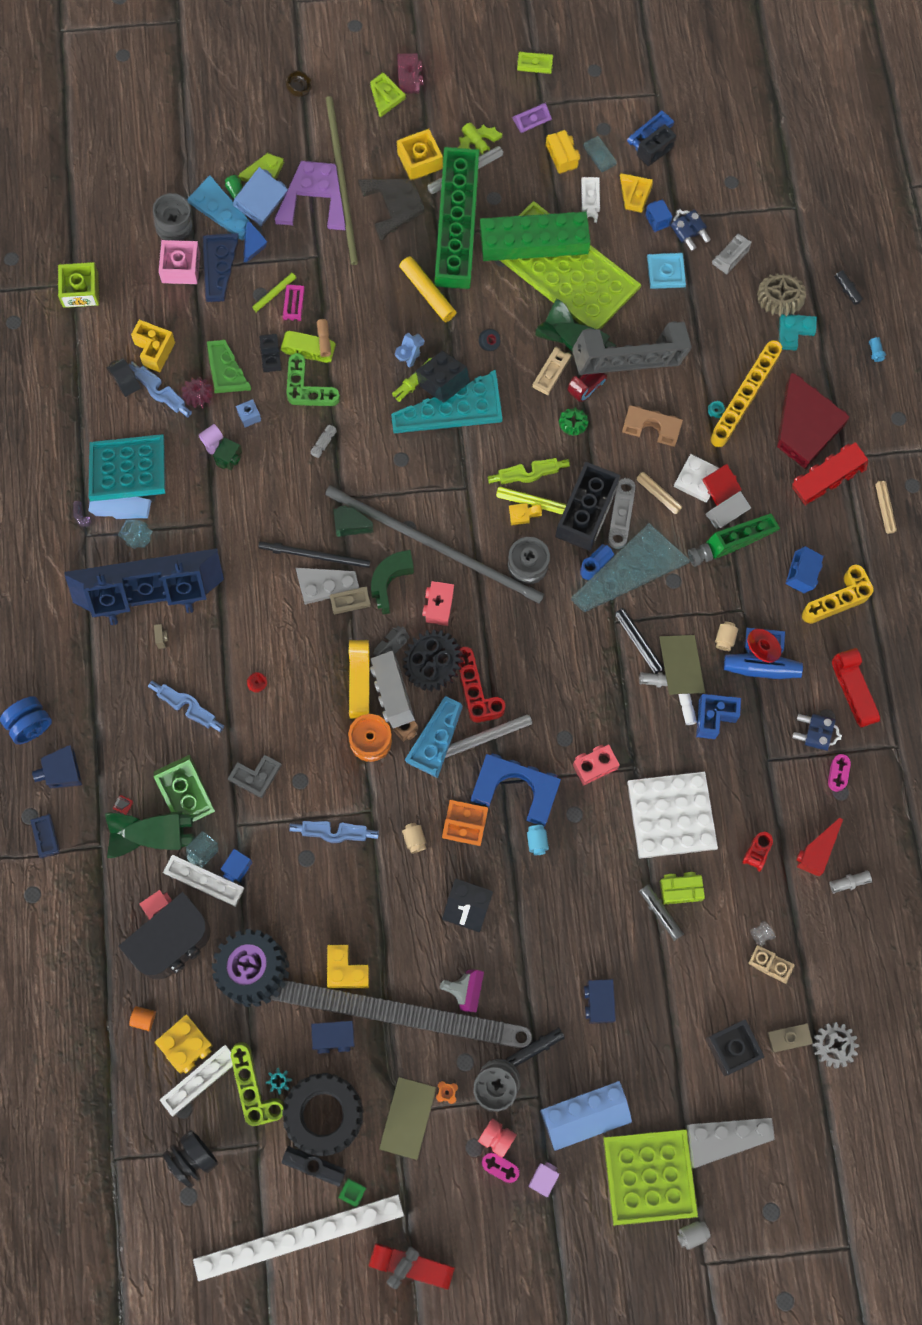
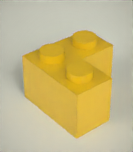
M139 320L131 334L134 344L144 348L140 355L143 366L160 373L175 344L173 333Z
M327 945L328 989L369 988V966L349 965L348 945Z

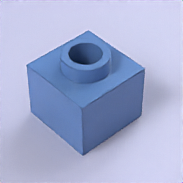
M253 399L236 406L244 428L261 421L259 411Z

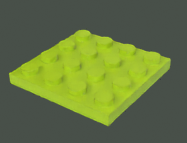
M687 1130L603 1138L613 1225L698 1217Z

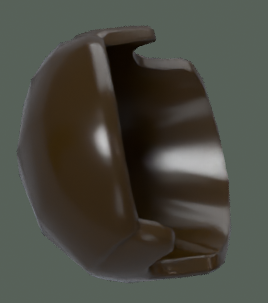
M300 70L292 71L286 78V88L291 95L304 97L312 88L311 78Z

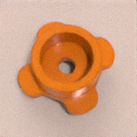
M444 1081L439 1082V1092L436 1095L437 1101H447L450 1104L455 1103V1093L458 1090L457 1084H446Z

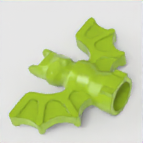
M467 123L462 128L465 137H459L460 146L457 148L470 149L469 145L472 144L483 155V152L486 150L490 151V148L482 138H488L495 142L502 138V133L497 132L495 127L487 128L483 124L480 129H476L472 123Z

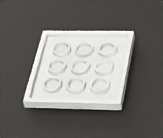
M705 772L628 780L627 785L639 859L718 849Z

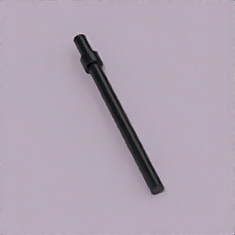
M260 541L258 547L259 549L273 551L276 554L287 553L370 568L371 563L369 560L290 547L278 542L273 544Z

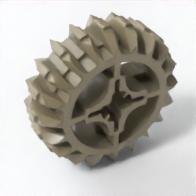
M776 272L774 276L769 275L768 278H764L760 283L757 291L758 303L761 305V308H765L766 313L771 312L772 316L778 314L780 317L784 314L787 317L789 313L794 315L805 303L806 289L802 281H798L797 277L793 278L791 274L787 276L784 272L782 275H779Z

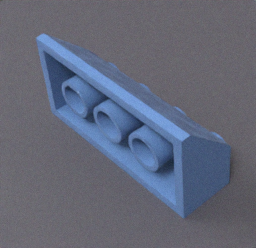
M620 1081L540 1110L554 1151L632 1123L628 1103Z

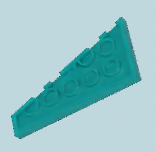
M496 370L491 371L486 376L475 378L474 381H471L445 403L435 397L427 398L422 403L415 406L411 405L392 413L393 433L502 422Z

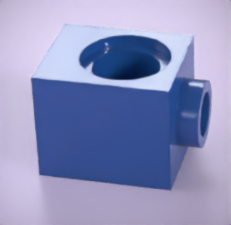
M664 200L651 202L647 206L645 216L654 232L670 226L672 214Z
M234 849L221 868L222 872L225 873L223 877L231 882L236 880L240 883L253 862L250 858Z

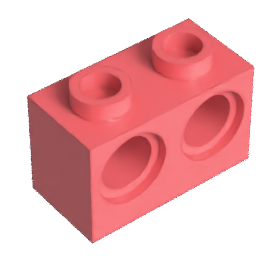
M599 745L588 755L582 753L575 758L576 760L573 763V767L583 786L618 770L620 766L610 745ZM606 756L609 762L602 763L599 757ZM589 764L592 770L584 771L581 766Z

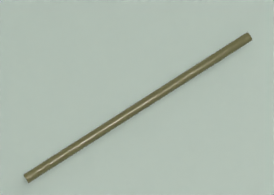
M328 96L326 97L350 260L351 265H357L358 259L333 98Z

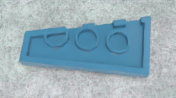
M209 175L187 199L188 203L230 233H238L239 239L243 241L245 239L246 224L250 221L240 210L233 206V201Z
M444 697L405 758L408 764L438 778L463 708L461 703L449 697Z

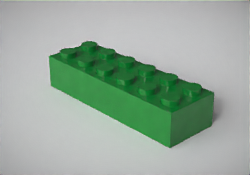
M587 212L481 218L480 240L483 261L589 254L590 235Z

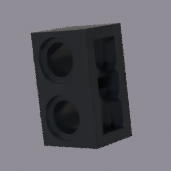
M664 124L639 143L637 156L649 167L674 148L677 135Z

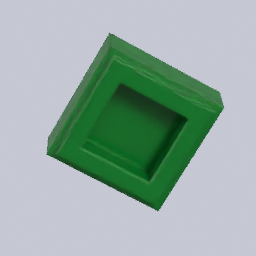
M348 1178L338 1198L358 1207L367 1187Z

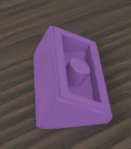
M546 103L512 117L521 133L552 120Z

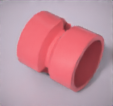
M492 1118L478 1142L487 1148L493 1147V1152L503 1158L517 1134L508 1128L502 1129V1124Z

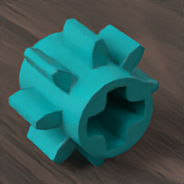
M277 1068V1073H268L271 1076V1080L266 1081V1084L272 1085L270 1092L278 1089V1094L281 1095L282 1089L290 1090L287 1084L292 1079H287V1070L281 1074L280 1069ZM278 1076L284 1079L281 1087L274 1084V1080H277Z

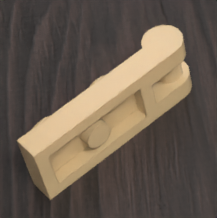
M556 346L534 381L532 388L549 395L566 365L570 362L572 354L569 352L565 353Z

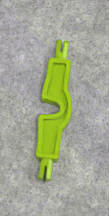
M556 458L533 461L531 463V473H527L524 466L519 464L501 469L499 474L488 476L489 484L499 481L501 484L516 481L530 483L538 480L541 476L558 473L559 468L570 467L569 459L557 461Z

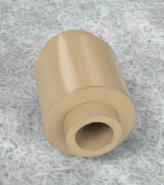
M724 622V624H720L715 640L717 643L716 648L723 651H731V647H734L738 628L735 627L734 623Z
M416 823L406 825L402 833L407 849L411 851V854L425 850L426 840L421 825H416Z

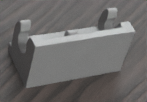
M737 234L736 238H733L728 246L712 261V264L725 274H728L749 252L752 242L740 234Z
M739 491L705 515L717 529L718 527L722 528L751 509L741 491Z

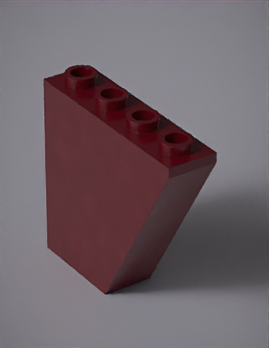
M792 372L786 384L777 447L806 469L846 425L850 416L843 409L835 406L829 398L821 395L815 387L807 384L801 376Z

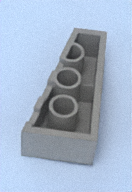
M772 1118L685 1125L691 1168H696L775 1140Z

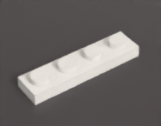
M174 855L171 856L163 872L165 875L235 907L244 891V887Z
M226 1045L160 1099L172 1117L233 1067L231 1051Z

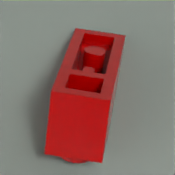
M842 818L837 819L803 850L800 849L796 861H799L797 868L816 876L824 873L843 822Z

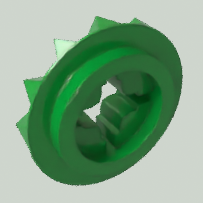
M576 407L573 409L567 408L559 418V425L566 434L579 435L587 429L588 418L583 410H578ZM573 416H575L577 421L574 427H572V421H569L572 420Z

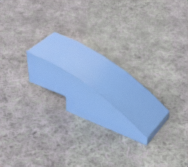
M130 497L92 501L88 511L95 516H113L116 519L148 518L151 500Z

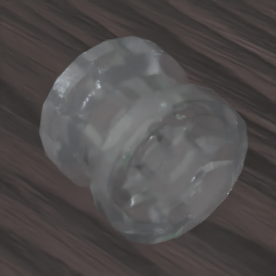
M765 921L760 923L759 927H754L750 930L752 937L761 947L765 945L767 940L775 938L773 930Z

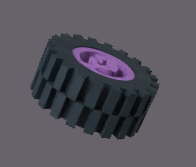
M246 929V934L237 931L235 932L236 938L229 935L225 938L228 943L226 945L221 943L218 946L221 952L220 954L215 952L213 957L217 960V963H212V969L216 972L212 974L213 979L218 982L216 984L218 989L239 1005L243 1004L246 1007H251V1004L258 1007L261 1006V1001L267 1004L271 1002L270 996L274 995L277 997L280 994L277 989L279 987L284 989L286 985L282 980L289 977V972L285 970V968H289V962L285 959L287 955L273 938L262 931L256 930L254 932L251 929ZM258 957L261 958L262 965L257 961ZM239 962H241V963H242L243 965H245V966H251V965H253L254 967L259 968L260 971L258 972L256 969L251 968V967H248V968L246 969L245 967H243V966H241V965H238V964H239ZM237 968L241 972L240 977L238 976Z

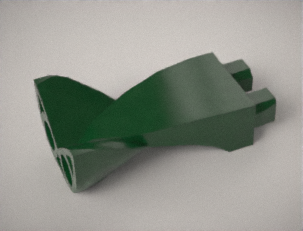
M556 299L546 321L537 327L536 336L549 341L564 343L572 351L581 332L589 328L595 330V328L575 324L566 305L559 299ZM600 331L605 349L612 346L616 348L617 345L609 341L610 336Z
M183 811L160 814L142 820L117 812L105 813L110 831L107 858L123 856L141 845L155 849L181 850L183 847L194 844V834H184V827L193 826V815L183 814Z

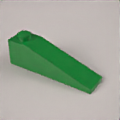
M770 513L715 532L706 543L712 551L713 558L716 559L780 530V527Z

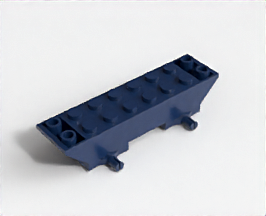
M217 548L64 572L73 603L90 611L92 618L99 616L109 617L111 625L118 624L116 615L130 612L131 606L167 601L168 605H185L186 612L189 613L190 608L192 613L194 611L192 603L207 600L206 594L224 580Z

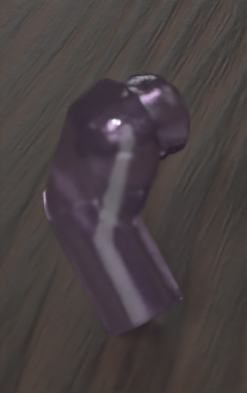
M75 501L73 503V517L80 527L90 526V517H83L82 503Z

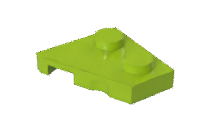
M384 73L370 82L380 117L406 99V94Z

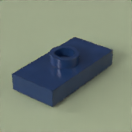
M48 814L31 819L39 857L44 858L60 853L51 815Z

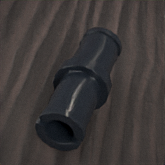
M844 270L834 276L843 288V293L848 295L854 306L864 299L855 288L856 284L850 281Z

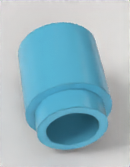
M534 825L528 827L529 852H533L534 855L545 854V851L549 850L547 831L544 829V826Z

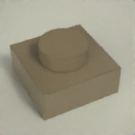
M162 624L154 625L155 643L158 649L166 648V641H169L168 631L164 630Z

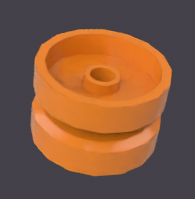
M362 715L355 719L350 726L348 732L350 748L359 759L367 762L379 761L390 751L392 744L391 729L385 719L379 715Z

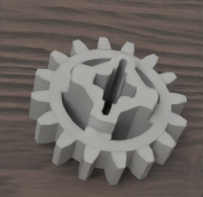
M837 1022L832 1024V1028L829 1024L824 1025L825 1030L822 1028L818 1029L821 1035L814 1036L818 1040L817 1043L813 1044V1047L818 1048L814 1054H820L821 1058L819 1061L823 1062L826 1060L827 1067H830L832 1063L836 1069L839 1068L840 1064L842 1067H846L847 1062L852 1063L854 1061L851 1056L858 1055L854 1051V1048L859 1047V1044H854L857 1036H851L852 1029L846 1031L845 1024H842L839 1028ZM837 1032L841 1033L845 1038L838 1036ZM826 1037L827 1041L825 1046H823V1040ZM843 1042L837 1048L829 1049L834 1043ZM848 1045V1052H847V1054H846V1053H845V1049H846V1046ZM826 1053L834 1055L836 1059L829 1057Z

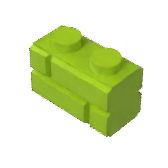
M696 872L684 873L683 877H676V874H667L660 880L663 905L697 902L705 899L702 876L696 875Z

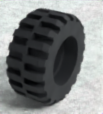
M321 1073L303 1078L295 1087H292L290 1094L284 1102L285 1106L282 1116L287 1136L295 1146L312 1155L328 1156L343 1151L353 1143L363 1123V1106L360 1096L349 1082L337 1075ZM320 1094H328L335 1097L340 1102L343 1110L340 1126L334 1132L327 1135L313 1133L304 1121L306 1104L314 1096Z

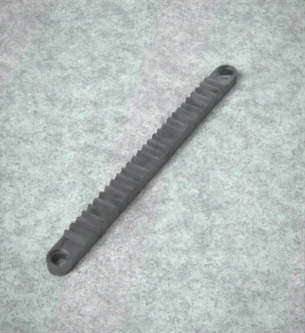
M282 980L286 983L284 989L281 987L277 989L280 994L277 997L274 995L270 996V999L274 1001L516 1048L528 1046L532 1039L530 1031L522 1026ZM522 1031L527 1035L525 1043H518L515 1036L518 1032Z

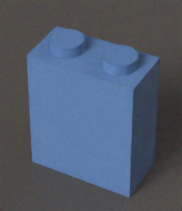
M259 167L235 197L233 206L262 227L285 197L288 189L284 183L275 180L267 170H262Z

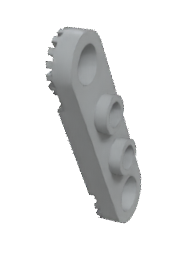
M629 478L619 481L615 493L608 537L609 545L615 549L623 548L628 538L635 494V484ZM627 484L631 487V490L623 492L621 486ZM620 535L623 541L615 543L613 536Z

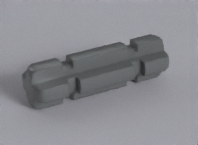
M412 1247L405 1253L407 1256L401 1259L393 1271L395 1274L391 1275L387 1280L388 1285L394 1289H398L402 1283L400 1280H404L413 1266L412 1262L416 1261L419 1257V1252Z

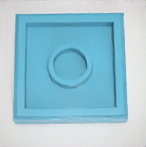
M683 253L647 255L650 289L684 288L686 286Z

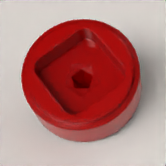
M252 673L247 679V686L252 692H261L267 686V679L262 673Z

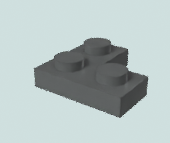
M266 755L262 757L255 771L237 762L228 777V781L263 799L282 764Z

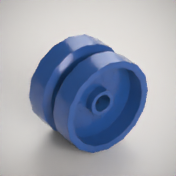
M31 696L17 701L0 716L1 724L6 730H10L9 736L15 744H23L35 739L45 732L52 723L48 713L42 710L43 706L37 697Z

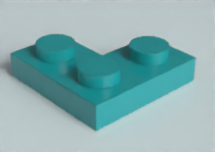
M782 314L779 318V343L782 345V349L796 351L798 348V335L815 336L817 317L790 314L786 317Z

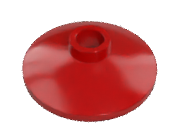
M754 629L749 633L748 645L757 658L768 663L775 662L780 658L781 646L774 635L764 629Z

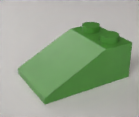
M190 755L154 771L153 777L171 812L183 811V814L193 815V822L215 812Z

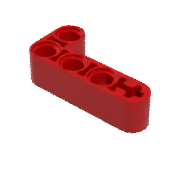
M468 647L460 648L459 651L468 658V665L465 666V661L458 664L462 668V670L458 671L469 718L475 723L501 718L505 712L504 700L499 697L484 699L474 653ZM466 673H472L474 677L472 679H467L464 677V675ZM474 690L477 691L479 695L476 697H471L468 693ZM493 705H499L502 709L500 711H494L491 707ZM474 709H481L483 713L475 715L472 711Z
M853 648L836 654L832 659V667L856 723L862 728L879 722L880 715L859 669L862 663L860 652L857 648Z
M375 1243L369 1267L394 1273L393 1271L401 1259L407 1256L406 1252ZM421 1256L412 1262L413 1266L406 1277L444 1289L450 1288L455 1267Z

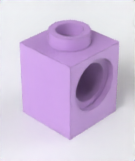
M548 1162L545 1165L540 1163L528 1187L548 1197L559 1176V1173L555 1172L557 1168Z

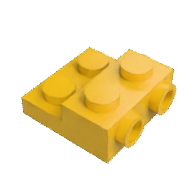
M187 1014L155 1041L156 1045L180 1074L190 1072L196 1066L194 1063L199 1058H206L212 1052L210 1048L213 1047L212 1043Z

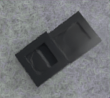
M277 334L259 336L263 373L282 371Z

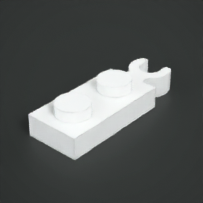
M582 177V212H587V218L593 217L594 223H596L598 218L597 212L600 210L599 177Z

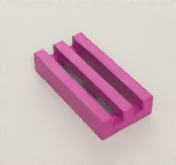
M286 285L283 320L288 318L292 321L294 319L301 321L305 292L304 286ZM290 290H293L291 314H288ZM300 290L298 314H295L297 291Z

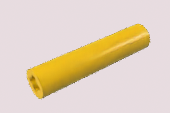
M413 257L405 258L400 263L402 271L444 322L450 321L456 315V310Z

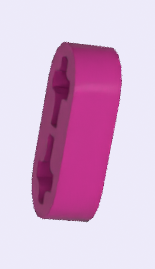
M844 754L837 755L831 762L828 786L835 792L842 791L848 783L851 761ZM840 759L842 760V763L845 764L841 768V771H839V764L836 763ZM840 775L839 782L842 784L837 787L833 781Z
M488 1153L483 1157L482 1167L488 1173L507 1183H513L518 1179L519 1170L513 1163L494 1153ZM496 1158L495 1163L500 1165L499 1169L495 1167L488 1169V1164L485 1162L486 1159ZM502 1167L506 1169L514 1168L513 1173H515V1177L506 1179V1173L501 1171Z

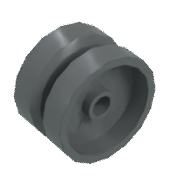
M535 537L518 539L509 550L507 565L509 574L514 580L522 584L538 583L545 577L548 571L550 560L548 547L543 541Z

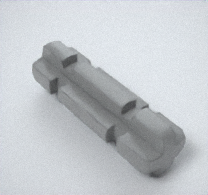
M328 425L325 432L322 433L316 442V446L311 450L312 456L316 458L321 456L322 450H325L331 441V437L336 433L334 426Z

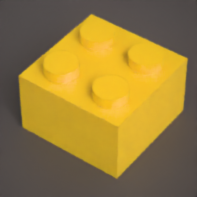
M429 129L397 140V153L410 180L443 169V156Z

